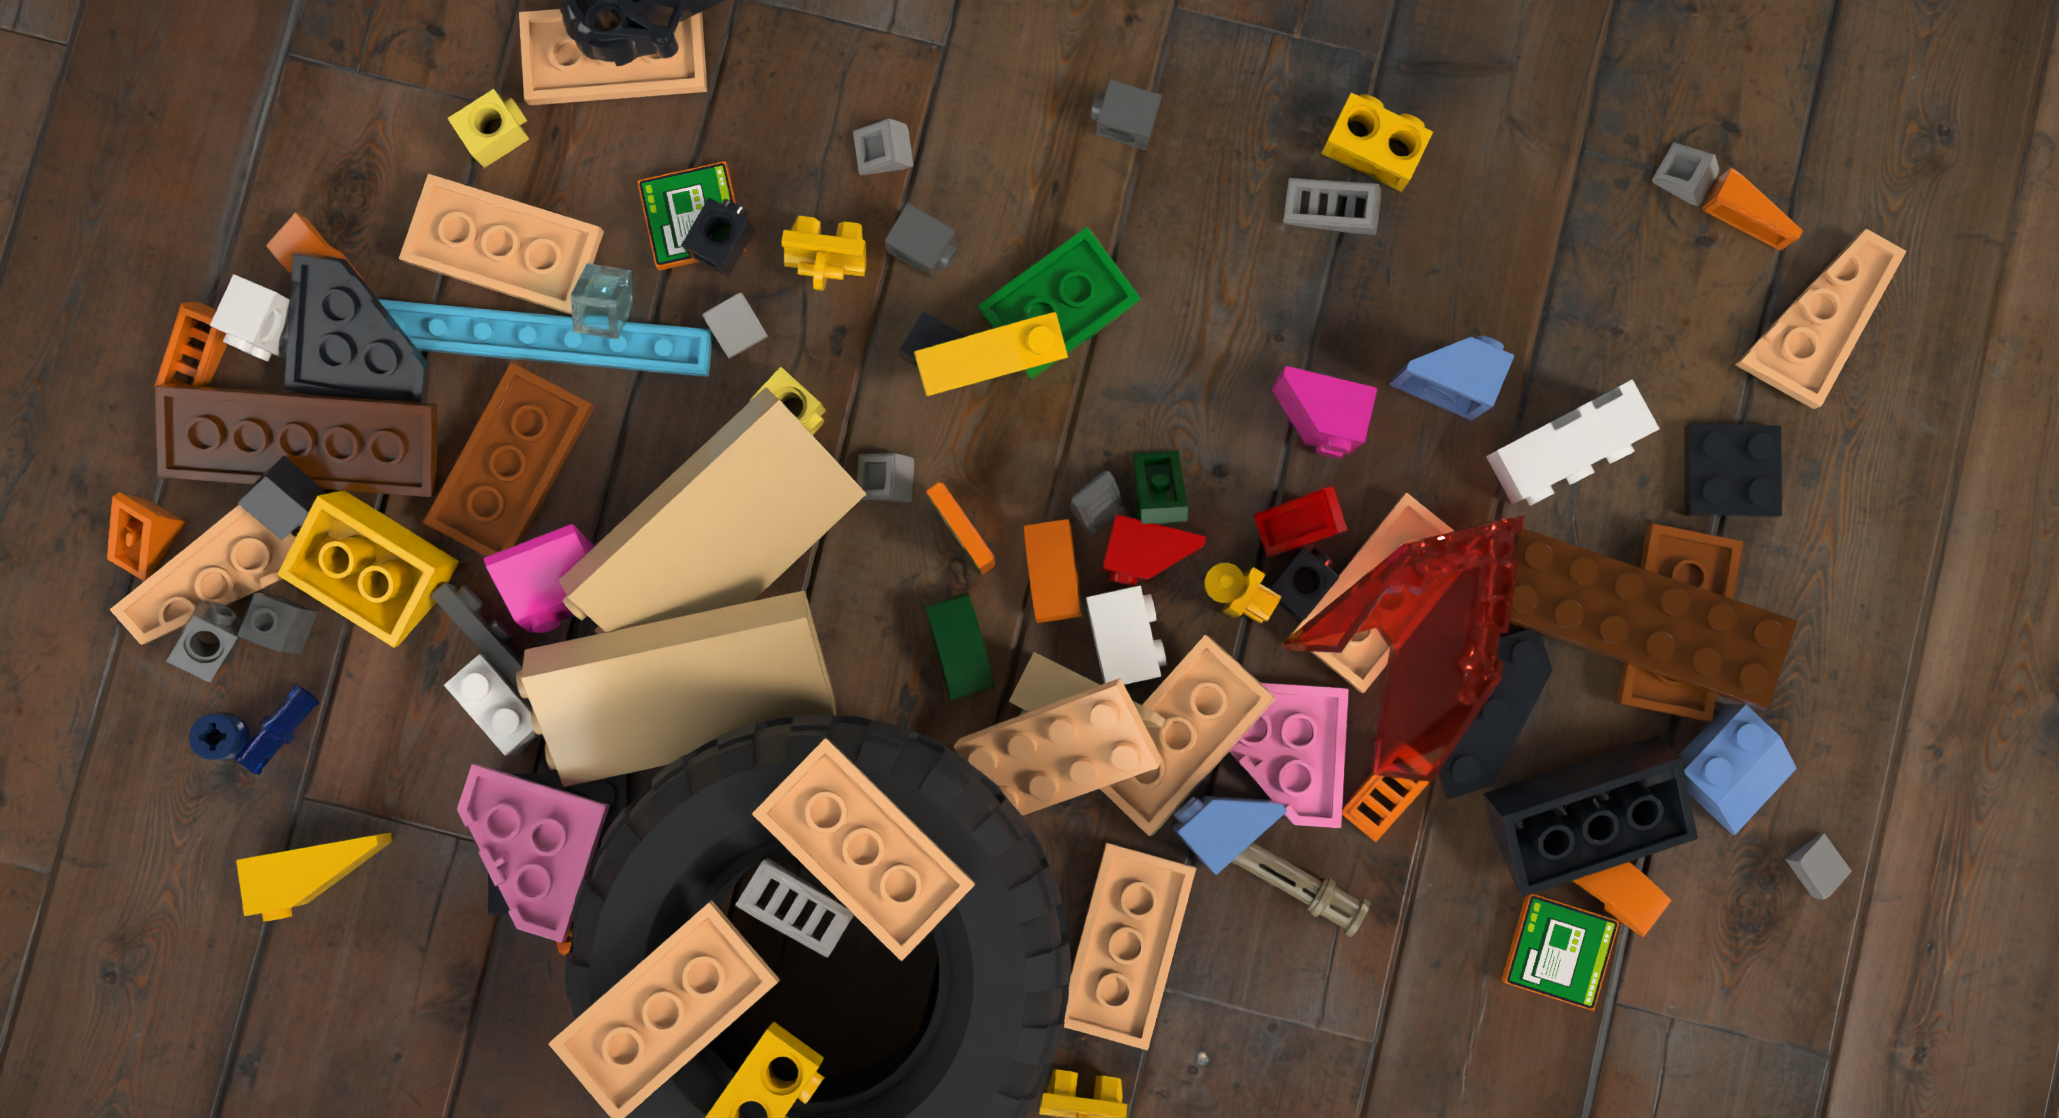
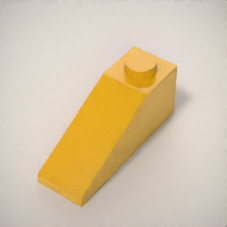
M1056 312L914 351L926 397L1068 358Z
M391 832L236 860L244 916L262 913L263 922L292 917V907L308 904L392 842Z

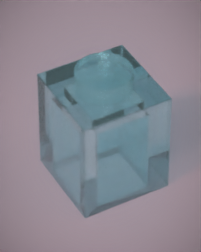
M586 264L571 293L573 332L613 339L619 338L633 308L631 270Z

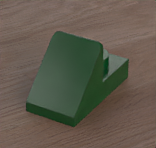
M1179 451L1133 453L1137 519L1141 520V524H1167L1170 522L1188 521V504Z

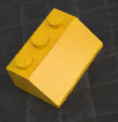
M338 491L317 496L277 575L395 648L400 645L436 604L431 595L444 583L448 584L459 561L347 491Z

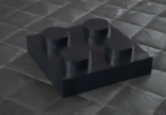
M1689 424L1684 426L1685 516L1777 518L1782 516L1781 426Z

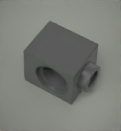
M1109 80L1106 93L1097 92L1092 107L1090 119L1097 121L1095 136L1147 151L1162 95Z
M909 203L905 206L884 241L889 254L932 279L935 278L939 269L948 270L959 250L954 245L956 243L954 229Z
M255 592L237 636L280 653L301 654L318 611L275 595Z
M200 600L174 642L166 662L205 681L211 682L236 642L243 620L237 618V614L225 605L219 603L209 604ZM199 631L212 632L218 637L219 642L205 643L197 637L196 633Z

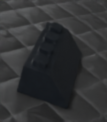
M1658 736L1483 793L1492 833L1521 897L1698 839L1682 758Z

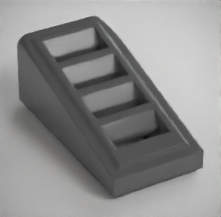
M1109 471L1102 472L1071 498L1069 510L1089 534L1098 532L1114 519L1116 514L1119 515L1124 509L1123 499Z

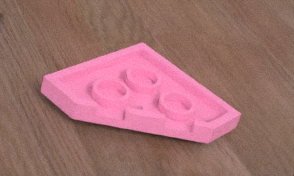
M1261 683L1277 699L1232 747L1229 753L1272 801L1278 802L1285 807L1287 812L1284 815L1293 825L1341 828L1349 689Z
M472 764L457 811L465 827H469L480 849L478 853L494 885H498L510 909L508 913L516 929L560 943L565 942L573 921L572 910L575 897L583 876H586L589 872L610 805L479 764Z

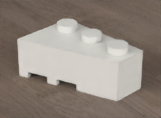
M1632 379L1486 457L1511 503L1514 504L1526 498L1529 506L1554 494L1551 487L1552 484L1566 478L1569 485L1589 476L1595 472L1591 464L1605 457L1609 464L1631 454L1635 451L1631 445L1632 443L1660 428Z

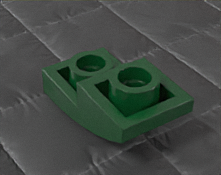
M964 593L925 604L924 608L933 646L938 653L949 698L954 700L995 688L987 652L970 595Z

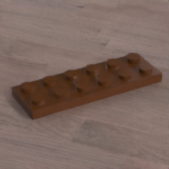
M172 384L155 386L157 477L254 484L284 455L322 489L432 497L437 494V404Z
M1524 528L1520 533L1491 615L1503 621L1763 711L1769 709L1797 624V620Z

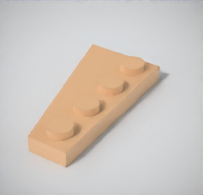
M1868 229L1860 232L1735 365L1812 409L1821 407L1903 259L1906 250Z
M238 505L113 606L110 611L141 645L147 644L185 626L200 600L209 604L219 603L228 606L283 580L277 574L298 534L293 530L281 540Z

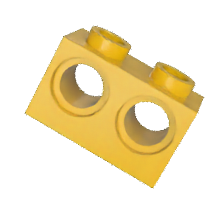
M1351 93L1321 154L1402 192L1410 181L1433 131L1425 128V124L1415 116L1409 114L1397 115L1385 109L1383 103L1373 96L1366 94L1358 96ZM1352 121L1361 122L1366 126L1368 136L1358 137L1353 135L1348 128V123ZM1400 141L1404 143L1408 148L1409 155L1404 157L1395 155L1389 148V142Z
M773 1022L705 1118H744L741 1107L743 1103L748 1101L760 1103L767 1112V1118H789L786 1114L798 1098L806 1104L824 1079V1076L817 1072L824 1057ZM777 1057L792 1059L798 1067V1077L792 1081H783L777 1078L772 1070L773 1059Z

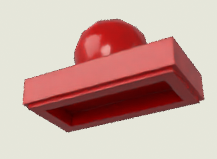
M1333 486L1254 514L1267 558L1348 531Z

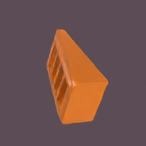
M1733 168L1727 170L1716 180L1702 206L1703 211L1777 250H1782L1798 240L1803 232L1800 227L1751 182Z
M199 302L181 303L155 386L161 384L209 386L228 345L223 342L226 333L212 326L209 332L197 327L199 321L210 325L217 309ZM193 337L205 342L204 349L189 344L191 338ZM183 355L199 360L198 367L181 361ZM176 371L193 377V384L190 385L173 378Z
M1395 742L1342 807V815L1371 840L1377 842L1422 792L1438 771L1405 743ZM1399 760L1417 773L1412 780L1395 767ZM1387 774L1405 788L1400 795L1382 781ZM1374 788L1393 803L1388 810L1369 795ZM1362 802L1381 817L1377 824L1357 809Z

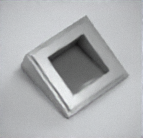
M886 119L853 131L860 175L903 170L913 166L909 131L905 123Z
M1673 142L1652 178V182L1685 202L1699 207L1719 173L1716 156L1709 152Z
M742 292L702 315L729 359L768 337Z
M897 453L859 454L857 484L866 493L861 500L911 502L914 476V459L912 457Z
M1821 833L1785 859L1813 898L1825 900L1832 895L1852 872L1825 833Z

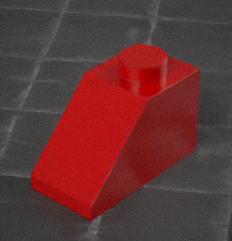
M1116 514L1101 572L1109 573V581L1112 583L1136 587L1137 580L1147 582L1200 550L1205 544L1206 536L1154 523L1141 524V520Z

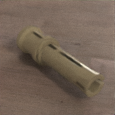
M1254 842L1231 862L1307 904L1306 909L1309 911V914L1314 917L1322 915L1343 927L1344 934L1349 937L1356 933L1369 910L1371 901L1363 897L1358 900L1337 888L1336 881L1331 878L1326 879L1323 877L1320 881Z

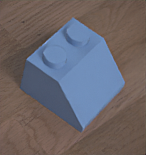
M1478 336L1475 339L1469 337L1409 361L1391 378L1389 386L1472 421L1494 406L1514 355L1504 351V345L1493 338Z
M1745 704L1725 705L1712 719V722H1709L1679 754L1682 758L1689 794L1732 835H1736L1797 769L1781 737Z
M1192 796L1173 813L1177 821L1171 828L1203 864L1217 875L1283 816L1287 810L1282 804L1267 799L1204 796L1199 800Z

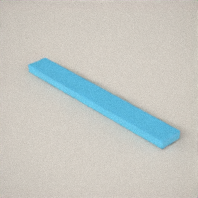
M379 300L418 351L709 377L713 332L710 329Z

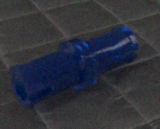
M295 684L293 690L272 715H265L260 720L259 724L262 727L241 752L237 753L234 759L251 773L260 775L263 768L283 744L290 745L296 736L293 732L314 707L318 706L320 703L319 699L302 686Z

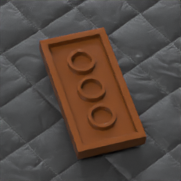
M511 362L423 523L487 557L521 544L595 406Z
M1652 523L1647 525L1640 568L1734 599L1743 541ZM1623 662L1616 704L1703 722H1712L1717 694Z

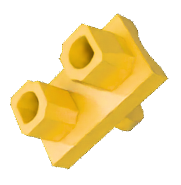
M798 216L792 230L783 231L781 242L784 247V266L798 268V275L813 276L814 290L824 291L827 278L843 280L844 274L865 277L867 266L866 243L862 237L861 224L844 221L838 224L835 237L820 235L821 222L816 218Z
M1219 563L1207 572L1204 580L1205 590L1209 597L1219 603H1228L1223 607L1221 613L1231 619L1241 616L1243 613L1261 624L1263 621H1268L1281 599L1280 595L1260 584L1265 574L1254 567L1243 574L1236 565Z
M1055 1069L1053 1070L1047 1093H1043L1040 1101V1115L1062 1118H1126L1128 1104L1122 1103L1121 1079L1116 1077L1096 1076L1093 1099L1075 1097L1078 1073Z

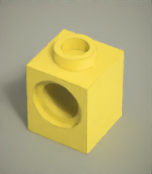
M494 89L448 118L471 155L484 168L529 140V137L521 127L522 124L527 122V119L512 98L504 101ZM502 119L501 126L496 132L484 134L485 126L489 121Z
M782 367L750 399L751 401L767 387L782 403L790 398L802 400L803 409L796 418L812 435L817 432L824 422V419L820 417L826 411L823 405Z

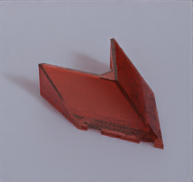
M1515 516L1404 543L1281 643L1286 651L1342 653L1356 633L1374 628L1378 630L1390 650L1371 767L1376 776L1432 782L1500 682L1504 661L1497 660L1500 634L1508 633L1518 560L1512 558L1514 555V538L1516 533H1523L1525 516Z

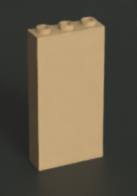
M765 387L559 579L567 595L562 601L580 620L587 616L590 617L598 625L595 629L597 634L752 602L853 508L866 493L788 408Z
M805 590L526 649L524 651L522 670L516 672L519 693L522 698H529L532 705L531 721L534 731L537 735L543 734L545 738L547 764L550 770L557 769L563 787L669 765L703 744L736 728L802 715H837L836 700Z

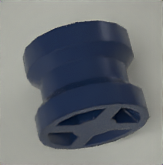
M225 713L203 715L195 721L189 734L190 746L195 754L208 760L236 758L245 751L250 739L249 727L245 721L237 715Z

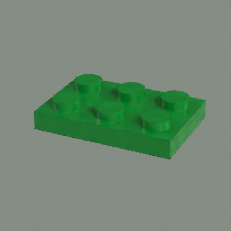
M1086 227L977 305L992 329L1056 312L1068 355L1140 303L1141 298L1090 229ZM1058 361L1023 371L1032 381Z

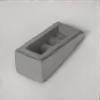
M1289 178L1283 223L1347 233L1376 235L1381 202L1380 185L1375 183ZM1302 191L1311 192L1308 214H1300ZM1321 194H1328L1326 216L1318 215ZM1339 196L1347 197L1345 217L1337 216ZM1357 199H1365L1363 218H1355Z
M769 858L761 862L736 903V906L827 958L854 916L843 903ZM774 879L780 884L766 906L758 900L770 880ZM792 889L799 894L784 917L776 911L789 890ZM809 899L817 903V906L802 928L795 921ZM826 910H829L836 915L820 939L812 933Z

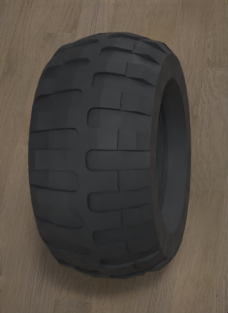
M821 714L777 718L736 728L703 744L689 754L678 758L652 779V782L611 823L601 840L602 847L597 853L590 871L586 876H583L572 910L574 925L569 953L565 954L564 981L567 999L570 998V1002H572L574 1020L709 902L713 901L721 909L732 887L756 862L765 856L788 850L752 813L825 738H828L975 882V885L932 929L939 956V991L936 1004L930 1016L915 1037L900 1051L873 1067L845 1075L824 1076V1079L808 1102L805 1104L797 1098L786 1116L789 1118H1025L1036 1099V1094L1047 1075L1051 1062L1054 1061L1064 1029L1071 974L1067 920L1056 879L1037 837L1000 788L964 758L929 737L893 724L868 718ZM730 1024L625 1118H705L753 1049L742 1040ZM772 1062L773 1073L780 1080L792 1081L798 1077V1072L783 1068ZM748 1101L742 1104L741 1112L744 1118H767V1112L760 1103Z

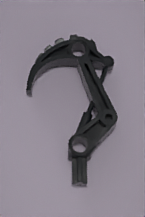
M559 0V7L563 15L562 21L565 30L570 38L576 41L578 49L592 60L615 62L618 67L628 64L641 56L658 54L659 57L664 59L674 56L679 49L674 35L678 23L725 0Z

